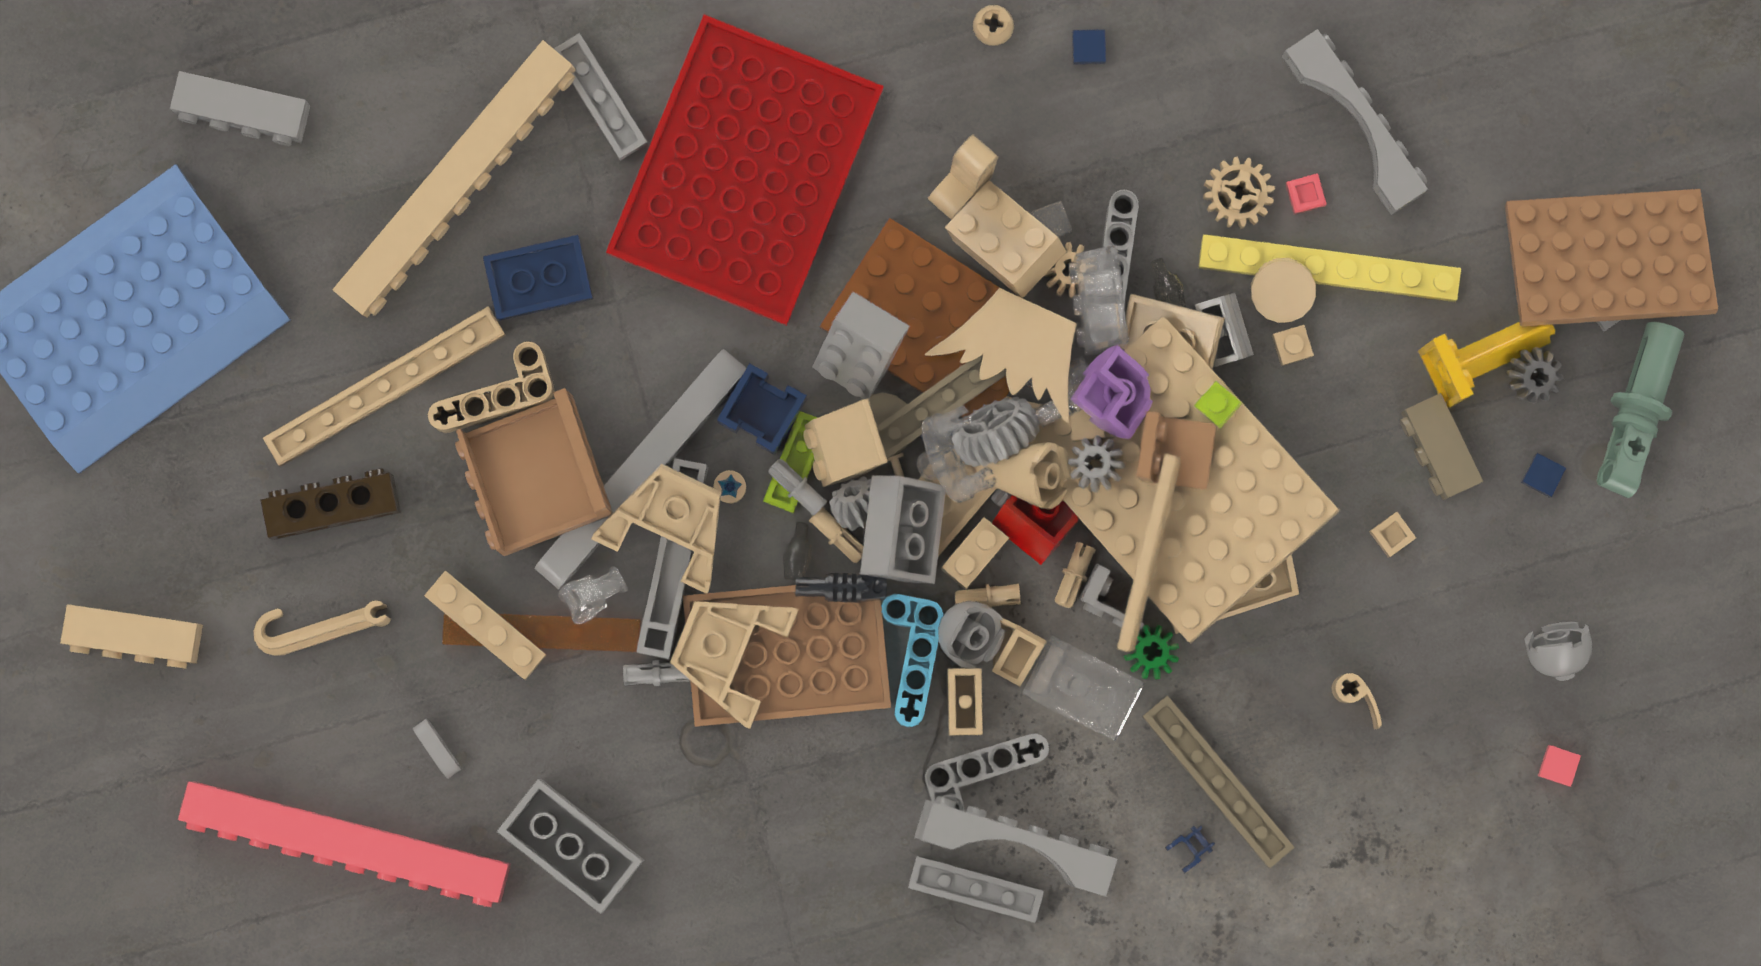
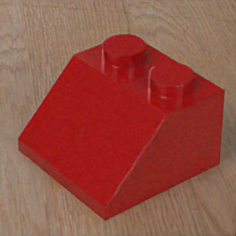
M1012 495L1002 506L992 524L1004 533L1010 541L1042 565L1080 519L1063 499L1057 506L1050 509L1040 508Z

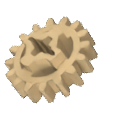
M1234 157L1231 166L1225 160L1220 163L1221 172L1214 168L1211 170L1210 175L1215 180H1206L1204 186L1211 189V191L1205 193L1203 199L1212 201L1207 211L1216 210L1218 212L1215 219L1217 222L1224 217L1227 219V227L1230 228L1234 221H1238L1239 227L1242 229L1245 227L1246 220L1248 219L1253 225L1257 224L1258 218L1256 214L1263 217L1267 215L1268 211L1264 205H1272L1274 201L1267 194L1272 193L1275 187L1266 185V182L1271 177L1270 174L1262 176L1259 173L1263 167L1262 164L1253 168L1251 167V158H1247L1244 164H1240L1238 157ZM1238 172L1237 178L1231 181H1222V178L1226 175ZM1250 177L1254 178L1260 190L1253 187ZM1237 186L1243 187L1242 193L1246 194L1240 200L1236 199V193L1231 191L1235 190ZM1218 196L1224 197L1228 204V209L1221 204ZM1247 204L1257 205L1249 212L1240 213L1241 208Z

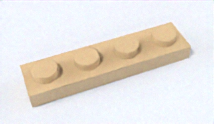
M444 571L424 595L524 680L530 676L546 657L542 650L447 571Z

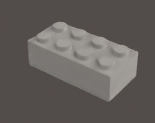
M538 779L497 830L500 835L600 914L607 909L644 861V859L542 779Z

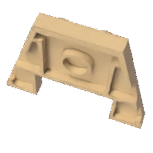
M661 464L594 532L591 539L618 552L631 523H635L694 551V554L680 582L707 594L712 580L721 492Z
M695 601L670 663L743 726L751 729L761 701L730 689V686L755 625L788 637L798 609L793 607Z

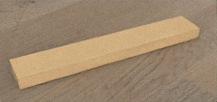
M1165 454L1117 647L1120 650L1129 652L1135 649L1182 460L1180 459L1181 457Z

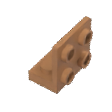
M1146 411L1136 477L1142 482L1158 484L1165 454L1181 457L1180 459H1182L1175 486L1206 490L1216 434L1215 424L1166 418L1159 412Z

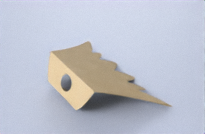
M999 288L988 302L964 325L925 353L927 356H934L966 349L960 363L973 361L983 355L979 379H989L1006 368L1007 384L1012 395L1018 393L1029 379L1032 378V386L1037 399H1041L1047 388L1057 410L1067 423L1069 422L1068 378L1073 337L1077 323Z

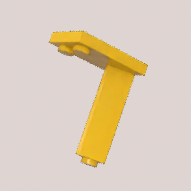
M1520 322L1459 350L1452 339L1448 340L1446 335L1443 334L1431 340L1418 352L1438 394H1442L1447 407L1450 408L1473 395L1471 388L1474 387V382L1472 379L1511 362L1512 358L1517 359L1521 357V351L1524 349L1530 353L1534 347L1541 348L1550 344V336L1555 334V328L1553 324L1520 327Z

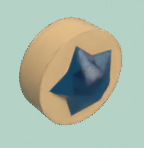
M728 470L716 477L713 488L721 492L720 501L733 504L744 497L746 482L741 474Z

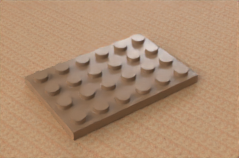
M1701 189L1506 202L1505 211L1520 327L1717 313L1718 304Z
M796 585L683 596L685 624L695 601L793 607L798 609L788 637L755 625L730 686V689L761 701L754 721L891 708L881 600L853 603L828 602V600H825V597H795ZM691 681L695 727L740 723Z

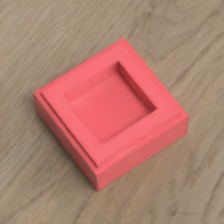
M1318 173L1286 182L1294 215L1327 205Z
M1548 745L1538 776L1571 787L1581 755Z

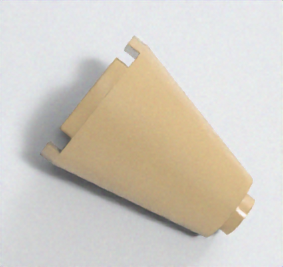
M1049 442L1028 445L1027 448L1019 450L1018 454L1009 456L1008 460L1003 459L997 464L990 463L987 466L979 465L976 467V471L981 481L1040 508L1052 509L1061 502L1066 494L1067 488L1062 487L1064 478H1070L1071 467L1068 464L1070 458L1066 449L1063 446Z

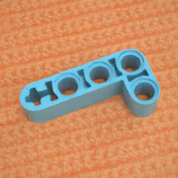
M893 594L883 601V618L890 624L911 628L895 705V718L900 725L913 727L922 721L925 713L939 641L938 626L943 617V611L934 601ZM894 600L902 602L905 606V614L898 619L890 617L886 611L887 605ZM932 607L936 610L938 618L934 624L926 625L920 621L919 612L922 608ZM925 639L930 643L931 652L928 656L919 657L914 654L912 645L916 640ZM912 671H919L925 677L924 686L918 690L911 689L906 683V677ZM903 691L911 695H923L922 702L915 699L914 710L919 711L918 717H912L911 722L905 721V715L900 714V708H906L909 698H902Z

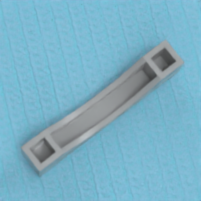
M1317 29L1285 50L1282 58L1301 84L1317 88L1332 96L1346 107L1357 120L1367 138L1372 153L1374 168L1373 190L1390 215H1393L1428 190L1425 185L1427 179L1418 167L1413 168L1407 159L1409 153L1403 143L1399 140L1395 142L1388 131L1391 128L1385 117L1381 113L1377 115L1370 106L1372 99L1363 87H1357L1352 79L1354 73L1350 66L1344 60L1339 61L1333 52L1336 48L1327 34L1322 35Z
M674 459V470L706 484L707 464ZM662 536L636 653L671 660L686 586L685 583L680 581L691 560L692 550Z
M937 796L936 802L925 800L914 838L952 850L967 843L981 840L1004 839L1019 842L1031 847L1044 856L1059 871L1067 885L1107 896L1117 863V858L1108 856L1109 849L1091 843L1089 850L1078 847V839L1060 834L1058 840L1047 837L1048 830L1029 825L1028 831L1016 827L1017 820L1000 815L998 820L994 821L985 818L987 811L968 806L966 812L955 809V801Z

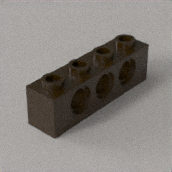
M375 469L364 472L365 478L352 480V475L332 479V485L320 487V482L301 485V491L288 494V489L268 492L269 498L260 499L268 538L276 540L401 513L393 474L384 473V469ZM360 488H368L370 491V500L364 505H357L354 499L355 493ZM331 494L336 495L338 498L337 508L334 511L326 512L322 505L324 498ZM303 501L306 506V512L301 518L294 519L290 512L291 507L295 502Z

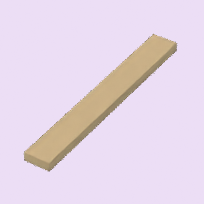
M488 306L263 437L277 464L281 467L506 335Z

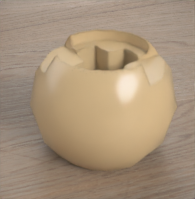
M989 5L982 8L976 14L973 21V30L976 37L982 43L990 46L1000 45L1011 37L1014 30V20L1005 8L998 5ZM991 19H997L998 25L1003 27H998L996 32H990L989 26L984 24L990 23Z

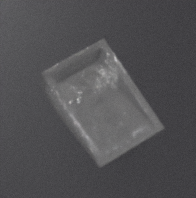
M1051 636L1022 695L1116 741L1145 682Z

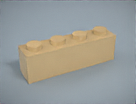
M67 604L61 644L70 645V652L89 654L90 648L103 650V657L122 659V653L135 654L134 661L154 664L155 658L168 659L167 666L186 669L187 662L197 664L203 625Z

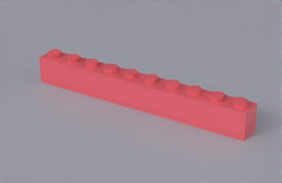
M188 781L178 820L187 822L185 828L202 833H205L206 828L218 830L217 836L232 841H237L238 836L249 838V845L263 849H269L270 844L282 847V854L300 858L302 852L314 855V862L332 866L334 860L345 863V870L364 874L365 869L378 872L376 878L390 882H396L397 877L410 880L408 886L428 891L429 885L441 888V895L460 899V895L465 894L473 897L472 903L491 907L493 902H501L511 863L195 781Z

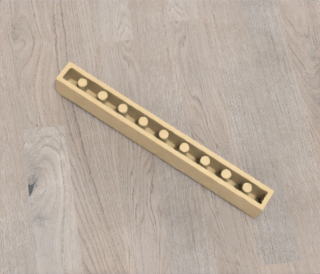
M542 40L332 290L363 316L368 318L371 313L376 315L386 304L387 301L384 297L390 290L394 289L396 291L408 277L405 273L411 265L415 264L417 266L429 252L426 248L433 239L438 241L444 236L450 227L447 223L454 214L461 215L469 206L471 201L468 198L475 189L480 191L487 185L492 177L489 174L497 164L502 166L513 152L510 149L518 139L523 141L533 129L531 123L539 114L544 116L554 104L552 98L559 90L565 91L575 79L573 72L576 71L575 67Z

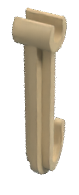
M372 601L365 608L275 637H269L265 633L266 625L283 616L281 609H275L262 615L256 622L254 640L258 648L264 653L281 656L372 626H386L390 623L391 618L386 615L376 618V612L387 608V605L380 601Z

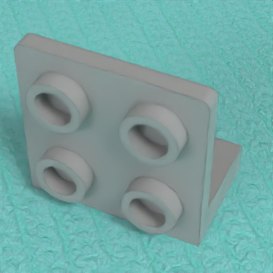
M1095 564L1079 597L1081 601L1085 602L1083 609L1101 618L1103 613L1106 612L1114 616L1112 623L1122 628L1125 614L1097 601L1099 595L1105 597L1113 579L1108 577L1111 570Z

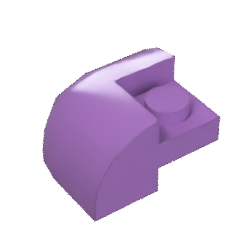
M1116 345L1102 352L1083 373L1085 376L1084 380L1070 400L1090 415L1089 421L1100 429L1116 437L1130 439L1152 404V400H1150V386L1147 379L1149 374L1138 362Z

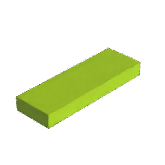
M800 411L780 459L786 462L803 479L804 477L808 478L815 461L812 449H808L804 440V430H806L804 425L817 417ZM772 477L763 502L790 513H794L798 503L793 496L789 498L787 496L789 492Z

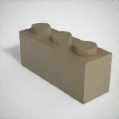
M1441 393L1401 412L1403 416L1400 419L1402 429L1407 437H1413L1417 446L1414 449L1415 456L1422 467L1427 466L1431 475L1428 478V482L1436 496L1440 495L1442 500H1445L1483 482Z

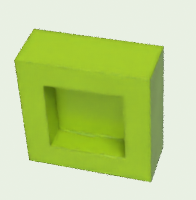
M1215 381L1194 406L1221 429L1242 403L1220 383Z

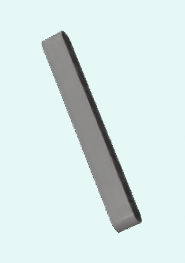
M722 349L604 485L613 512L661 464L668 466L735 389L746 367L725 349ZM608 517L562 534L534 569L558 590L562 589L599 547L600 543L591 538Z

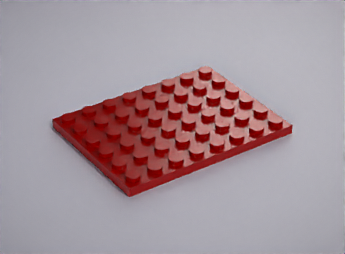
M704 14L612 235L606 254L787 326L884 86Z

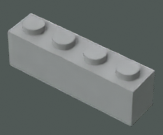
M179 71L170 109L178 115V120L186 123L197 124V120L210 122L209 127L217 130L228 131L229 127L241 129V134L259 139L260 135L264 134L272 136L273 142L291 146L292 141L302 143L310 105L304 99Z

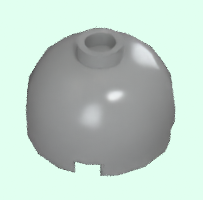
M970 600L955 604L943 615L938 626V639L942 651L951 660L964 668H976L975 664L981 661L987 663L998 652L1004 639V630L1001 628L1000 622L1002 620L1001 615L981 602Z
M1559 622L1541 627L1545 633L1535 637L1533 631L1528 633L1524 640L1531 665L1538 672L1546 676L1556 677V680L1572 679L1575 677V673L1582 670L1591 658L1592 641L1589 627L1586 624L1584 629H1581L1578 622Z

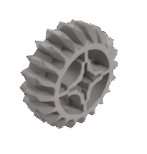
M1013 397L1011 399L1004 398L1001 401L994 400L991 404H984L982 408L973 410L971 415L965 416L963 421L956 425V429L952 432L953 447L966 465H972L973 467H978L979 465L987 466L990 463L997 464L1003 459L1008 460L1009 456L1018 454L1019 450L1027 448L1029 442L1034 441L1040 431V424L1037 420L1038 416L1026 399Z

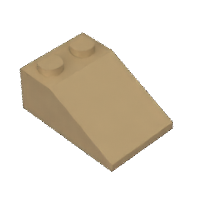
M868 399L816 418L804 425L806 429L804 430V440L808 449H812L815 459L813 470L816 478L821 480L823 487L858 478L887 463Z

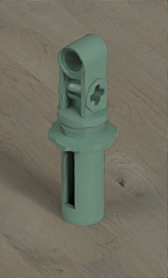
M1648 322L1646 324L1626 391L1614 393L1613 397H1611L1612 405L1618 408L1619 411L1612 421L1614 428L1607 445L1603 464L1597 475V484L1626 498L1632 497L1640 486L1641 474L1650 451L1652 439L1657 437L1658 421H1667L1672 416V410L1663 403L1685 335L1683 331L1672 325L1661 322Z

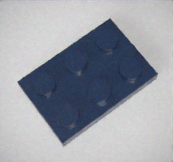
M578 235L483 256L498 321L593 299Z

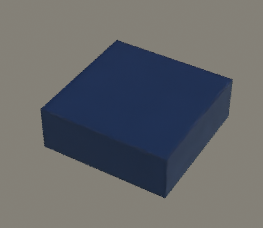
M1105 30L1072 31L1073 64L1106 63Z
M1536 453L1521 483L1550 498L1566 468Z

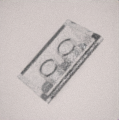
M1117 245L1075 254L1074 263H1069L1070 282L1077 283L1078 295L1072 298L1074 315H1080L1082 328H1076L1078 348L1084 347L1085 355L1101 354L1106 349L1116 345L1124 351L1129 342Z

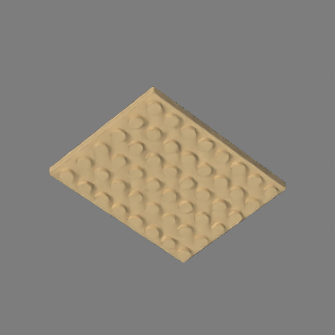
M1164 316L1125 350L1149 374L1147 379L1150 386V400H1152L1149 411L1159 412L1166 418L1214 424L1195 408L1194 405L1215 381L1237 398ZM1069 400V422L1067 423L1059 411H1057L1039 427L1040 431L1034 441L1029 442V445L1052 442L1058 446H1063L1070 459H1078L1079 456L1072 451L1073 447H1078L1081 451L1085 447L1082 441H1072L1070 408H1078L1079 406L1072 400ZM1243 403L1221 429L1216 426L1207 489L1200 490L1175 486L1148 597L1189 643H1192L1340 511ZM1145 417L1130 439L1119 438L1105 432L1106 439L1102 440L1103 444L1109 439L1113 440L1115 444L1112 450L1121 449L1123 455L1115 461L1125 463L1124 469H1115L1114 471L1121 476L1120 481H1116L1112 477L1108 479L1112 487L1110 490L1105 489L1102 482H1100V488L1097 493L1091 490V483L1083 489L1079 486L1081 478L1073 479L1071 475L1070 478H1064L1062 487L1067 488L1066 494L1063 497L1064 502L1133 580L1158 485L1156 483L1142 482L1136 477ZM1103 457L1099 460H1091L1090 465L1093 468L1090 471L1094 468L1101 469L1104 464L1100 461ZM1070 466L1071 472L1078 468Z

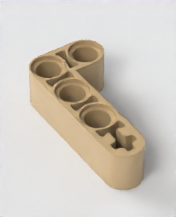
M974 135L970 136L955 153L950 173L928 197V200L952 220L991 179L998 156Z
M533 342L519 344L513 354L519 378L434 403L428 412L430 424L440 432L449 433L518 413L550 401L554 395V385L543 351ZM527 350H534L538 354L536 363L531 366H525L521 363V356ZM536 381H543L547 384L546 393L541 397H533L530 394L531 385ZM505 390L514 391L516 397L514 403L507 407L501 406L499 403L500 394ZM475 399L482 400L484 403L482 413L477 416L469 415L468 404ZM457 404H459L460 411L465 418L461 420L458 415L450 416L446 425L437 420L441 416V410L443 409L448 413L458 412Z

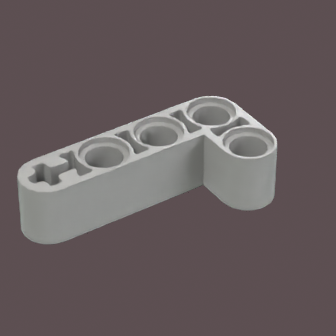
M1028 734L935 763L925 773V783L930 799L936 802L937 796L954 800L959 810L964 811L959 787L1039 763L1047 757L1049 744L1042 735ZM1030 739H1033L1035 743L1042 744L1043 749L1038 751L1037 758H1034L1032 753L1021 756L1024 760L1023 763H1017V753L1012 744L1018 743V750L1028 747ZM998 749H1006L1011 754V763L1005 768L996 766L993 761V755ZM968 758H973L980 764V772L972 778L966 777L961 768L962 763ZM936 768L945 769L949 774L948 783L943 787H935L930 781L931 772Z

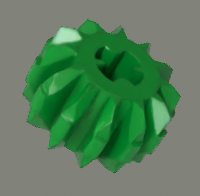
M1143 625L1144 638L1138 633L1134 653L1125 655L1124 660H1136V663L1130 668L1132 673L1141 666L1143 667L1141 678L1147 679L1149 671L1152 669L1153 677L1157 680L1161 678L1159 667L1167 674L1172 672L1171 667L1166 661L1178 662L1179 658L1170 655L1169 651L1179 649V644L1167 645L1166 642L1173 637V633L1168 632L1161 638L1162 626L1157 625L1153 635H1151L1149 626ZM1153 643L1157 645L1155 650H1160V656L1154 657L1149 661L1145 658L1148 654H1143V648H1148Z

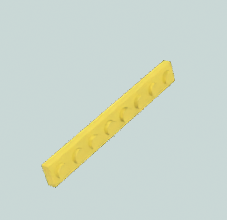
M1204 234L1202 236L1198 267L1201 269L1255 276L1264 263L1275 258H1291L1305 265L1310 270L1316 284L1456 302L1458 298L1461 268Z

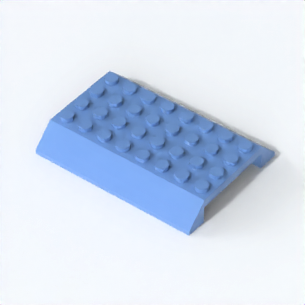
M177 164L0 291V374L50 443L77 473L84 471L290 321L273 295L267 291L196 194V190Z

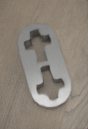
M427 718L413 727L415 734L447 779L462 770L454 755Z

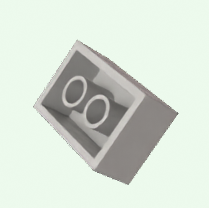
M852 292L834 319L812 368L817 370L824 378L833 380L845 387L852 395L869 400L886 374L909 325L855 292Z
M872 475L860 574L903 582L935 584L946 492L945 485L901 476Z

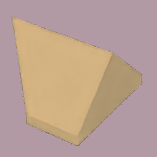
M1002 618L1000 622L1001 628L1004 630V639L1000 649L993 657L992 672L1021 686L1044 647L1046 640Z

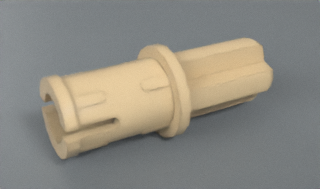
M824 506L809 519V522L829 539L828 543L830 545L833 543L853 563H857L862 559L864 546L847 528H842L836 519L825 510Z
M1079 542L1075 544V549L1067 569L1063 568L1064 577L1055 597V602L1065 608L1073 607L1082 582L1087 580L1085 574L1096 551L1093 547L1088 545L1084 547V544Z
M986 584V588L958 590L955 592V604L971 600L981 602L991 608L1001 605H1020L1019 584L991 587L989 584Z

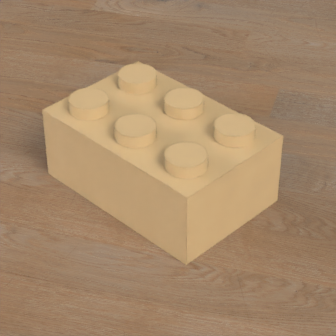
M990 180L945 227L954 243L1021 298H1024L1066 253L1057 235Z

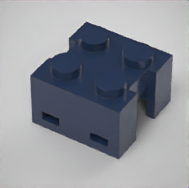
M749 363L720 413L717 422L736 434L739 429L744 430L757 438L755 441L757 446L776 455L804 406L807 395L789 385L786 387L785 392L767 383L769 379L768 373Z

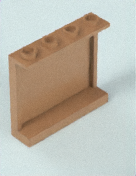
M566 388L553 392L555 399L467 433L462 429L456 430L459 441L455 442L457 452L462 460L466 459L469 468L465 472L467 482L472 490L476 489L479 498L478 501H475L477 512L482 520L486 519L489 528L488 531H485L487 542L492 550L496 549L503 556L598 521L613 513L573 395Z

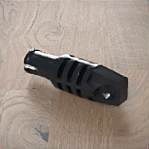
M829 573L825 577L796 576L795 597H825V600H828V602L861 603L884 600L887 596L886 578L860 573Z

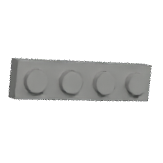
M578 33L555 47L554 50L575 67L576 71L573 72L575 79L572 84L619 160H623L648 144L581 34Z
M916 856L908 885L909 889L1036 923L1044 893L1040 889Z

